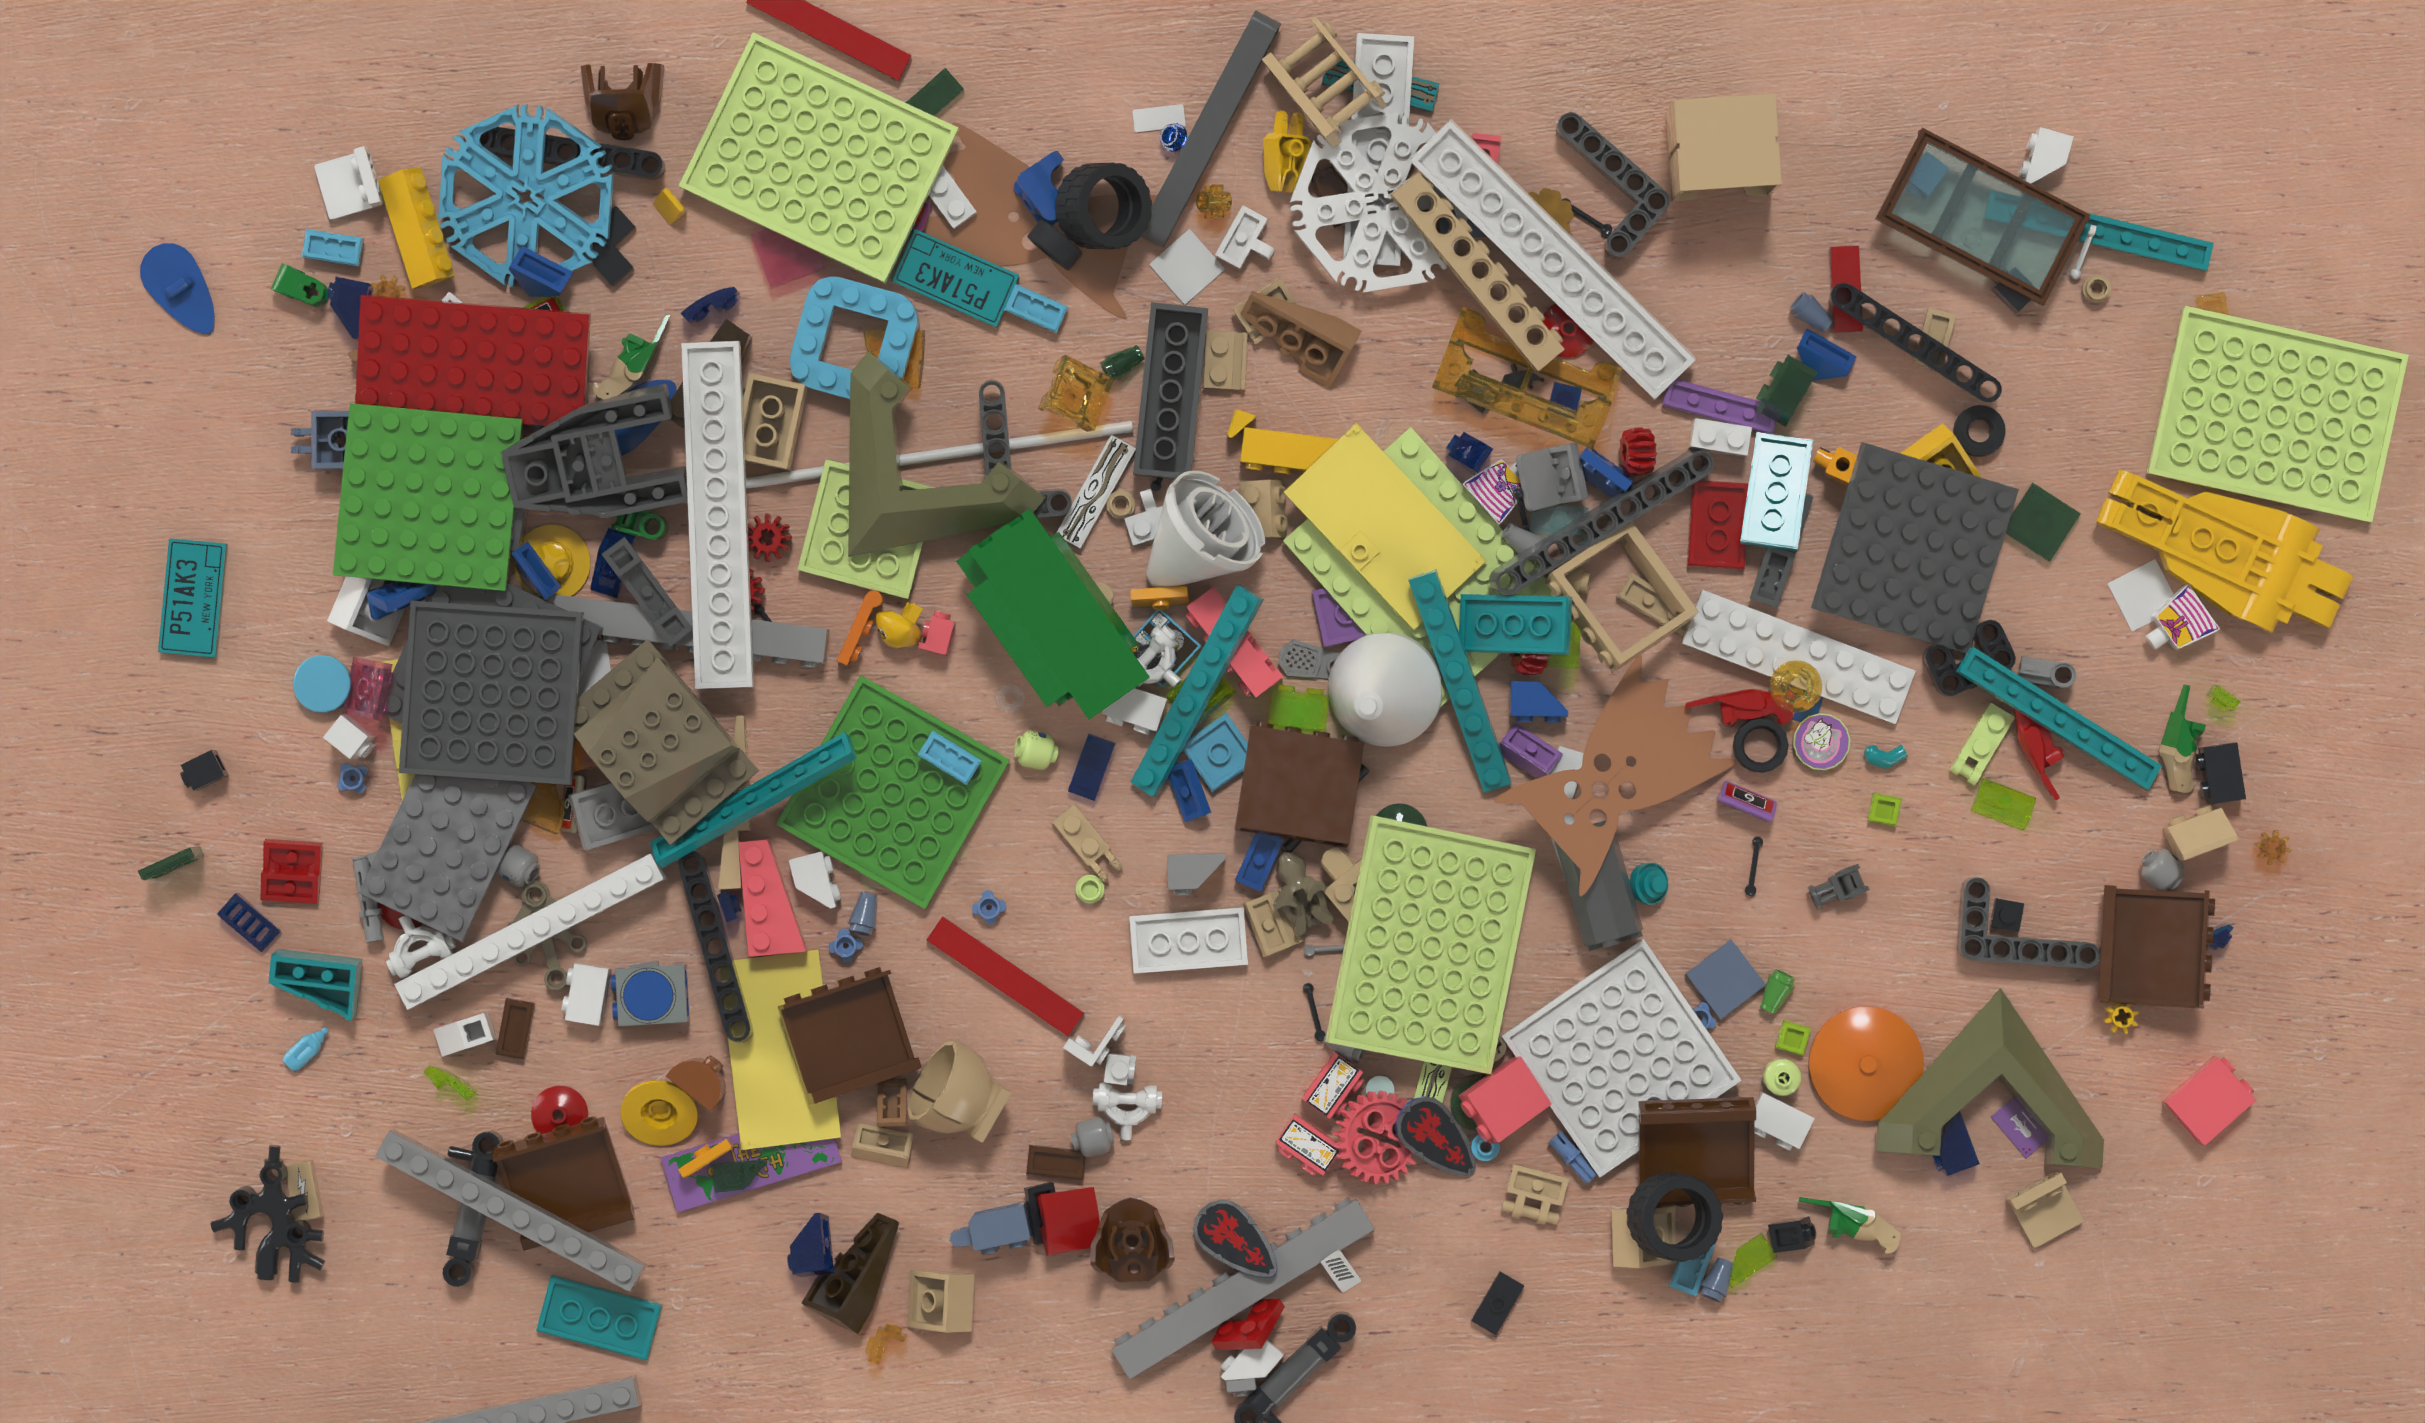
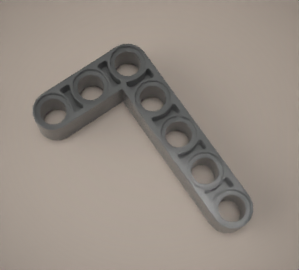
M1573 112L1565 113L1557 123L1556 130L1559 137L1636 204L1605 241V251L1608 256L1614 259L1623 258L1666 211L1670 203L1669 195L1581 116ZM1569 119L1576 122L1578 129L1575 133L1568 134L1563 130L1562 123L1565 120ZM1589 138L1595 139L1599 144V150L1594 153L1586 151L1584 141ZM1610 157L1617 158L1621 164L1620 169L1615 172L1608 170L1605 160ZM1630 176L1640 178L1642 181L1641 189L1631 190L1627 186V178ZM1651 195H1659L1663 199L1664 203L1661 209H1653L1649 205L1648 199ZM1634 216L1641 217L1645 223L1644 229L1640 231L1633 230L1629 224L1630 218ZM1613 238H1621L1625 241L1626 249L1623 252H1615L1611 248L1610 244Z
M993 379L986 380L979 389L986 476L999 461H1003L1011 468L1005 390L999 381ZM989 385H995L1000 390L999 398L994 401L986 399L983 394L984 389ZM994 413L1001 416L1003 420L1001 427L991 429L987 426L986 418L990 414ZM999 442L1005 447L1003 456L995 458L990 455L988 449L992 443ZM1060 488L1038 490L1046 498L1034 512L1036 518L1061 516L1069 512L1072 499L1066 490ZM1058 494L1065 496L1067 499L1066 507L1061 510H1057L1051 505L1052 497Z
M1969 877L1962 883L1957 950L1963 958L1974 961L2074 968H2093L2100 962L2101 952L2099 948L2089 942L1987 935L1990 886L1986 880L1979 877ZM1973 882H1978L1982 886V894L1977 898H1973L1969 894L1968 889ZM1976 910L1980 914L1981 919L1978 925L1971 927L1967 923V915L1969 912ZM1970 939L1976 940L1979 946L1978 951L1974 955H1968L1965 951V943ZM1999 941H2003L2007 946V952L2002 957H1997L1993 951L1994 945ZM2027 943H2032L2036 949L2035 955L2031 959H2026L2022 955V948ZM2056 945H2060L2064 949V957L2059 961H2054L2051 957V949ZM2085 947H2089L2093 952V957L2088 963H2083L2079 957L2080 951Z

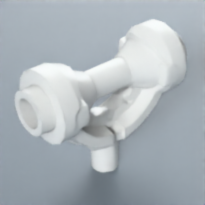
M1157 625L1151 632L1150 636L1152 638L1149 647L1137 658L1150 676L1143 683H1155L1164 678L1173 688H1176L1182 681L1172 671V668L1175 666L1174 648L1178 645L1175 640L1177 634L1166 625L1162 628ZM1161 653L1159 664L1153 669H1147V665L1157 654Z
M405 915L399 918L405 934L398 938L394 951L389 953L390 959L386 963L393 976L398 975L402 979L412 972L411 969L418 961L429 956L447 958L452 955V949L456 947L453 937L438 930L423 926L415 928L411 917ZM420 940L428 942L426 946L413 952H408L409 947L414 942Z
M1100 1083L1099 1088H1094L1093 1105L1098 1106V1111L1104 1112L1115 1124L1121 1125L1120 1139L1131 1140L1132 1125H1138L1150 1114H1156V1108L1162 1109V1091H1157L1156 1085H1149L1137 1093H1122L1113 1089L1110 1084ZM1135 1104L1138 1107L1132 1111H1124L1116 1105Z

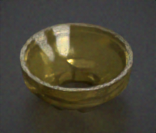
M1798 660L1783 663L1774 671L1770 680V693L1774 702L1781 709L1793 713L1804 712L1812 708L1819 700L1822 693V680L1817 670L1810 664ZM1797 677L1804 679L1807 683V689L1802 695H1796L1791 690V682Z

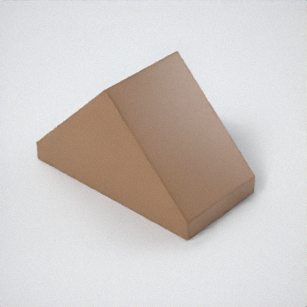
M906 1079L879 1082L877 1089V1127L906 1126L908 1124Z

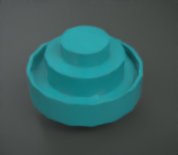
M1651 862L1641 863L1631 873L1629 881L1634 899L1637 902L1650 905L1662 901L1668 890V877L1661 865Z

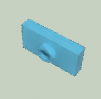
M306 229L302 258L360 267L364 238Z
M1015 284L1004 311L1057 333L1068 306Z
M935 731L931 732L918 753L920 757L966 785L982 761Z
M1712 1245L1706 1254H1702L1695 1260H1687V1262L1677 1261L1669 1287L1697 1296L1715 1245Z

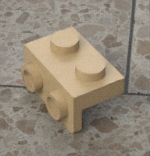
M1257 480L1240 482V495L1249 503L1257 515L1265 538L1286 537L1288 521L1285 516V500L1287 496L1283 493L1286 490L1284 481Z

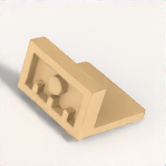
M2055 1171L2006 1197L2034 1248L2084 1221L2065 1186L2067 1182L2059 1171Z

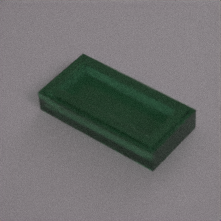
M944 68L906 103L936 116L964 91V88Z

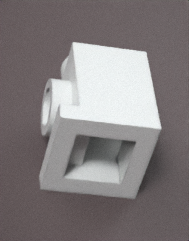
M1108 1052L1104 1083L1133 1084L1136 1056Z

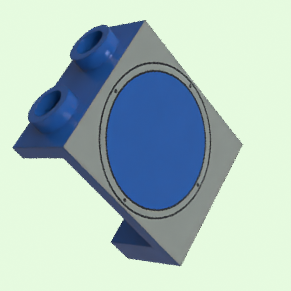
M687 964L616 968L615 974H611L612 992L616 991L617 1003L612 1004L613 1020H618V1026L690 1021Z

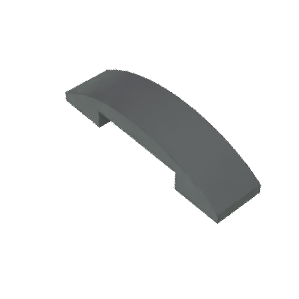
M625 537L602 553V556L670 646L693 630Z

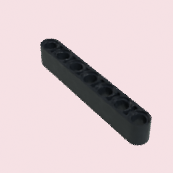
M496 127L487 131L489 140L483 147L494 155L513 158L514 149L505 150L503 142L506 137H515V129ZM546 135L544 163L561 165L580 155L581 148L579 144L571 138ZM598 143L602 147L594 149L606 152L598 162L602 167L612 165L611 170L606 173L612 174L614 172L617 175L656 180L664 174L665 163L655 152ZM565 145H571L574 149V153L569 159H562L559 155L560 149ZM621 154L630 156V163L625 168H618L616 166V159ZM649 159L658 160V169L653 173H648L644 170V164Z
M1840 283L1832 288L1830 292L1831 303L1845 314L1978 400L1993 402L2000 397L2002 392L2000 382L1987 372L1848 283ZM1839 288H1846L1850 291L1851 299L1847 304H1840L1836 301L1835 293ZM1865 303H1869L1875 308V315L1870 320L1863 319L1859 314L1860 307ZM1894 319L1898 322L1899 331L1897 334L1888 335L1885 333L1883 325L1886 320ZM1917 334L1922 337L1923 347L1920 350L1913 351L1908 347V339L1911 335ZM1937 350H1942L1947 354V362L1942 367H1938L1932 362V355ZM1960 366H1967L1972 372V376L1967 382H1961L1956 377V371ZM1986 381L1992 382L1996 387L1995 394L1990 398L1984 397L1980 392L1981 385Z
M692 851L679 858L680 874L725 1034L734 1042L744 1043L752 1036V1022L707 862L701 854ZM691 857H697L700 861L699 868L694 872L687 871L685 867L686 861ZM699 884L706 885L708 892L703 899H695L693 896V890ZM706 912H713L715 915V922L710 927H704L701 924V917ZM714 939H719L723 943L722 951L713 955L709 952V943ZM721 967H728L731 972L730 978L725 982H719L716 978L717 970ZM730 994H735L738 997V1005L732 1010L726 1009L724 999ZM736 1022H743L746 1026V1032L741 1037H734L731 1029Z

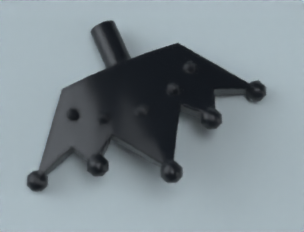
M1514 363L1511 364L1513 373L1503 376L1501 384L1496 391L1500 392L1501 389L1505 388L1507 394H1511L1510 390L1512 388L1519 396V399L1523 400L1522 395L1525 385L1533 389V381L1544 382L1545 379L1540 378L1529 369L1518 372Z

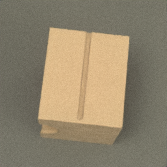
M1776 93L1679 99L1672 102L1666 111L1672 202L1693 201L1697 198L1699 190L1740 187L1744 188L1749 197L1771 196L1782 185L1779 142H1776L1778 138Z

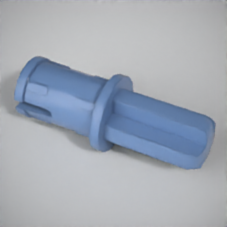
M1562 1131L1548 1142L1565 1161L1564 1165L1568 1164L1584 1183H1588L1596 1177L1597 1173L1580 1153L1581 1150H1578Z

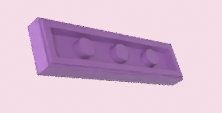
M1677 379L1666 388L1662 402L1664 407L1729 424L1752 427V430L1766 434H1773L1780 410L1779 406Z

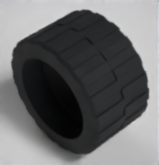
M1115 162L1087 163L1071 170V173L1062 180L1063 182L1057 190L1058 194L1055 199L1056 218L1066 237L1070 241L1075 242L1076 245L1086 247L1087 249H1120L1121 247L1130 246L1131 243L1137 241L1142 233L1146 231L1152 214L1150 190L1145 184L1143 177L1132 167L1130 168L1125 164ZM1102 179L1106 180L1113 187L1119 203L1116 221L1105 233H1102L1093 224L1088 209L1091 191Z
M1672 1172L1658 1173L1653 1177H1648L1642 1184H1639L1629 1199L1630 1202L1626 1214L1627 1226L1631 1232L1630 1235L1636 1241L1639 1248L1654 1257L1678 1262L1695 1260L1702 1254H1706L1712 1245H1715L1718 1235L1721 1233L1723 1212L1720 1199L1717 1198L1713 1188H1710L1706 1182L1694 1176ZM1671 1190L1686 1192L1695 1207L1694 1226L1689 1235L1677 1244H1668L1662 1241L1654 1226L1655 1208L1660 1199Z

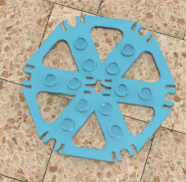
M520 104L459 131L468 141L462 135H455L453 139L460 144V149L456 151L450 146L445 149L446 153L454 157V159L448 157L445 153L442 155L438 221L444 217H450V219L440 225L441 229L446 226H451L454 229V235L446 239L447 242H453L459 238L461 241L458 244L451 245L453 249L503 285L507 284V275L509 274L508 283L510 287L515 286L516 279L509 271V266L520 248L524 246L535 253L538 252L539 225L573 249V256L559 263V265L570 271L594 261L588 256L596 258L599 254L592 249V243L597 242L601 246H605L607 243L605 238L609 239L614 172L611 175L603 176L602 173L611 170L612 165L602 167L598 163L599 157L605 155L606 152L599 151L593 154L592 151L602 146L549 107L545 108L546 115L545 118H542L544 108L541 105L537 106L535 116H531L528 113V104L522 105L520 116L518 110ZM504 123H511L516 127L513 168L481 145L480 137L483 133ZM550 128H556L578 143L581 153L577 158L543 172L546 132ZM463 169L496 194L466 208H458L453 201L455 173L457 170ZM588 184H596L601 191L598 220L594 223L587 222L559 202L557 198ZM530 190L532 192L530 197L533 199V202L527 201L523 203L521 201L522 195L519 191L525 192ZM509 220L507 258L505 263L500 264L478 250L473 244V239L475 235Z

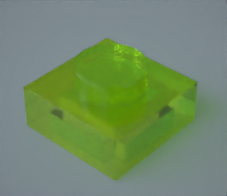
M2213 685L2206 694L2212 698L2210 703L2222 712L2226 709L2228 711H2235L2241 702L2219 685Z

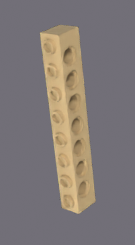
M1419 172L1414 173L1390 193L1389 196L1534 371H1540L1564 350L1560 344L1563 342V339L1555 329L1548 330L1542 322L1545 320V317L1535 306L1529 307L1524 300L1527 297L1524 291L1517 284L1512 286L1506 279L1509 275L1506 269L1499 262L1494 264L1487 256L1491 253L1487 246L1481 240L1476 242L1469 234L1472 229L1462 217L1458 220L1451 212L1454 207L1444 195L1440 198L1433 190L1436 186L1424 174L1421 176ZM1423 195L1427 196L1431 201V207L1427 212L1420 211L1417 206L1419 197ZM1439 218H1445L1449 222V230L1445 234H1440L1436 230L1435 224ZM1458 240H1463L1468 247L1467 253L1462 257L1454 252V244ZM1476 262L1483 263L1486 268L1485 275L1480 279L1476 278L1472 273V267ZM1495 284L1501 285L1504 289V295L1498 301L1494 300L1490 295V290ZM1513 306L1519 307L1522 311V318L1516 323L1512 322L1508 316L1509 310ZM1532 328L1537 329L1540 333V340L1534 345L1530 344L1527 340V333Z

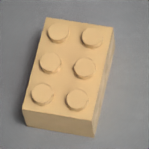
M749 373L743 398L745 462L791 470L808 391L806 385Z

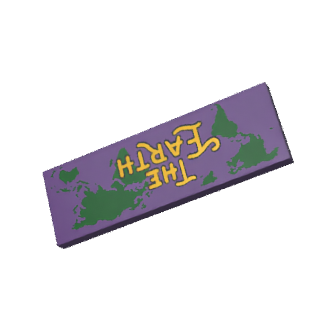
M739 1133L661 1157L677 1212L842 1162L835 1138L748 1149L745 1151L740 1149ZM728 1137L730 1138L734 1148L687 1178L681 1176L678 1169L696 1158L693 1154L695 1151L706 1144L712 1148Z

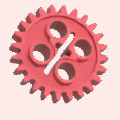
M1380 1090L1378 1094L1368 1091L1367 1098L1364 1095H1357L1358 1104L1349 1101L1348 1104L1351 1110L1340 1111L1345 1117L1344 1121L1336 1120L1335 1122L1341 1127V1131L1333 1132V1135L1340 1137V1141L1334 1143L1333 1147L1341 1148L1342 1150L1336 1157L1338 1159H1346L1342 1164V1168H1351L1349 1175L1359 1176L1360 1181L1367 1182L1369 1180L1372 1184H1378L1380 1180L1381 1183L1388 1184L1389 1177L1398 1180V1171L1407 1174L1406 1164L1415 1165L1416 1163L1411 1157L1414 1153L1401 1143L1397 1133L1395 1135L1392 1133V1126L1396 1123L1397 1116L1407 1100L1403 1098L1397 1099V1094L1389 1093L1387 1095L1386 1091ZM1373 1113L1374 1121L1369 1126L1367 1119L1369 1114ZM1360 1127L1366 1131L1377 1133L1379 1136L1399 1142V1147L1357 1132V1128ZM1363 1140L1365 1144L1364 1149L1359 1153L1358 1144ZM1388 1149L1389 1157L1384 1162L1382 1156L1384 1151Z

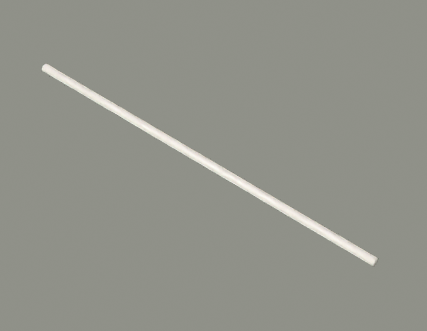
M1132 421L1010 438V450L1133 432ZM995 442L989 446L988 451L989 453L1005 451V447L1003 444ZM983 443L900 455V466L984 454ZM824 466L746 477V489L818 479L822 476Z

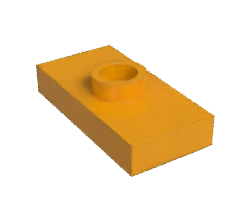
M1186 586L1130 590L1131 602L1134 608L1152 607L1155 610H1165L1169 608V605L1191 604L1190 593Z
M729 1137L712 1148L706 1144L693 1153L696 1157L695 1159L679 1168L678 1171L683 1178H687L734 1148V1144Z

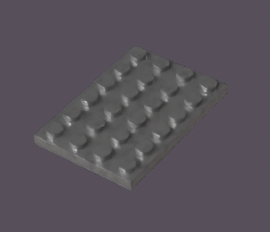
M415 774L358 893L463 942L538 786L522 781Z

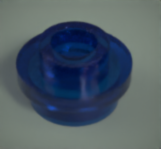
M1178 123L1166 125L1160 134V141L1164 148L1171 152L1179 151L1187 140L1186 128Z

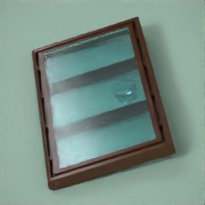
M1922 127L1918 131V136L1875 220L2044 306L2086 223L2090 220V214Z

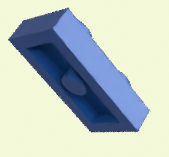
M1192 759L1174 765L1168 778L1184 821L1187 822L1212 813Z
M1255 834L1235 881L1261 892L1284 839Z

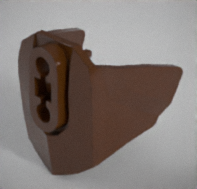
M648 63L645 75H643V71L638 65H633V81L627 89L612 90L609 87L608 81L605 80V66H600L597 91L594 89L591 64L581 66L586 107L591 115L593 126L598 131L611 134L617 140L625 141L632 139L634 133H642L650 129L652 119L659 109L664 65Z
M1130 1197L1113 1204L1104 1211L1097 1227L1096 1236L1091 1243L1090 1264L1094 1270L1099 1273H1107L1121 1283L1150 1281L1162 1270L1169 1269L1175 1260L1172 1238L1167 1233L1165 1224L1156 1207L1143 1200ZM1131 1234L1138 1237V1241L1134 1246H1131L1127 1241V1237ZM1132 1262H1136L1140 1266V1270L1136 1273H1132L1129 1270V1265Z

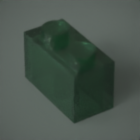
M1787 355L1783 363L1777 361L1770 373V376L1774 378L1770 386L1764 384L1756 397L1760 401L1756 410L1786 427L1818 371L1790 355Z

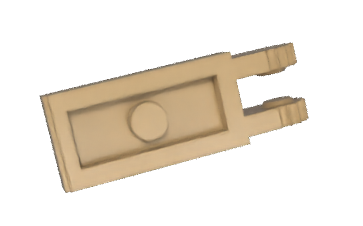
M1075 804L1052 822L1083 861L1093 868L1104 883L1109 877L1106 871L1095 861L1104 854L1112 867L1117 869V871L1123 868L1109 850L1108 844Z

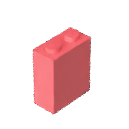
M2215 1056L2211 1057L2162 1101L2196 1141L2203 1146L2208 1144L2256 1101L2251 1095L2254 1092L2253 1088L2244 1079L2239 1081L2233 1075L2235 1068L2225 1057L2221 1060Z
M1511 1057L1493 1070L1491 1074L1486 1075L1459 1095L1462 1101V1110L1469 1118L1472 1117L1478 1126L1476 1128L1477 1133L1485 1142L1488 1141L1489 1143L1501 1142L1552 1105L1522 1057Z

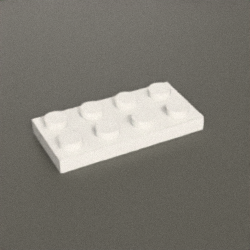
M1244 907L1129 916L1134 973L1248 965Z

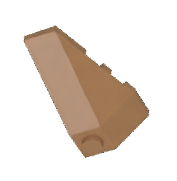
M1254 291L1250 294L1240 313L1262 335L1271 337L1280 345L1279 351L1285 356L1289 354L1300 364L1298 368L1305 375L1328 388H1331L1362 332L1360 329L1336 316Z

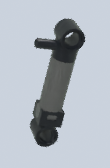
M485 1131L478 1134L472 1143V1150L455 1146L449 1147L448 1157L468 1161V1169L492 1182L495 1181L498 1168L497 1162L493 1161V1152L486 1153L482 1150L481 1142L484 1138H490L494 1141L495 1147H497L498 1144L504 1142L499 1133ZM461 1202L446 1255L453 1258L443 1267L444 1280L449 1285L455 1287L465 1285L473 1278L475 1272L473 1262L479 1256L482 1243L481 1236L486 1215ZM454 1264H461L465 1268L466 1274L464 1278L458 1279L453 1276L452 1267Z
M1343 1311L1331 1315L1328 1319L1326 1330L1322 1326L1315 1330L1302 1346L1251 1395L1238 1404L1234 1413L1235 1423H1244L1240 1415L1246 1409H1251L1257 1414L1256 1420L1252 1423H1263L1264 1421L1266 1423H1282L1273 1412L1325 1362H1328L1341 1350V1345L1338 1342H1347L1353 1338L1356 1332V1324L1353 1317ZM1346 1320L1350 1324L1348 1332L1345 1334L1336 1333L1333 1329L1336 1321Z

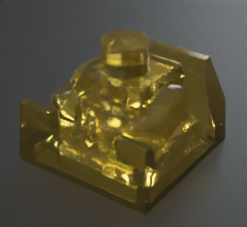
M1064 355L1055 363L1052 373L1056 375L1052 379L1050 390L1042 397L1038 409L1041 411L1047 410L1065 420L1077 423L1076 427L1086 432L1095 431L1114 379Z

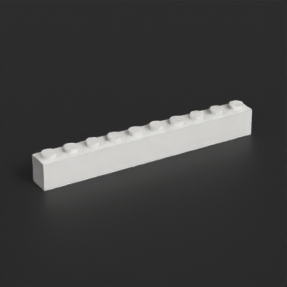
M651 853L394 985L407 1010L414 1008L667 879L663 869L656 864L654 855Z

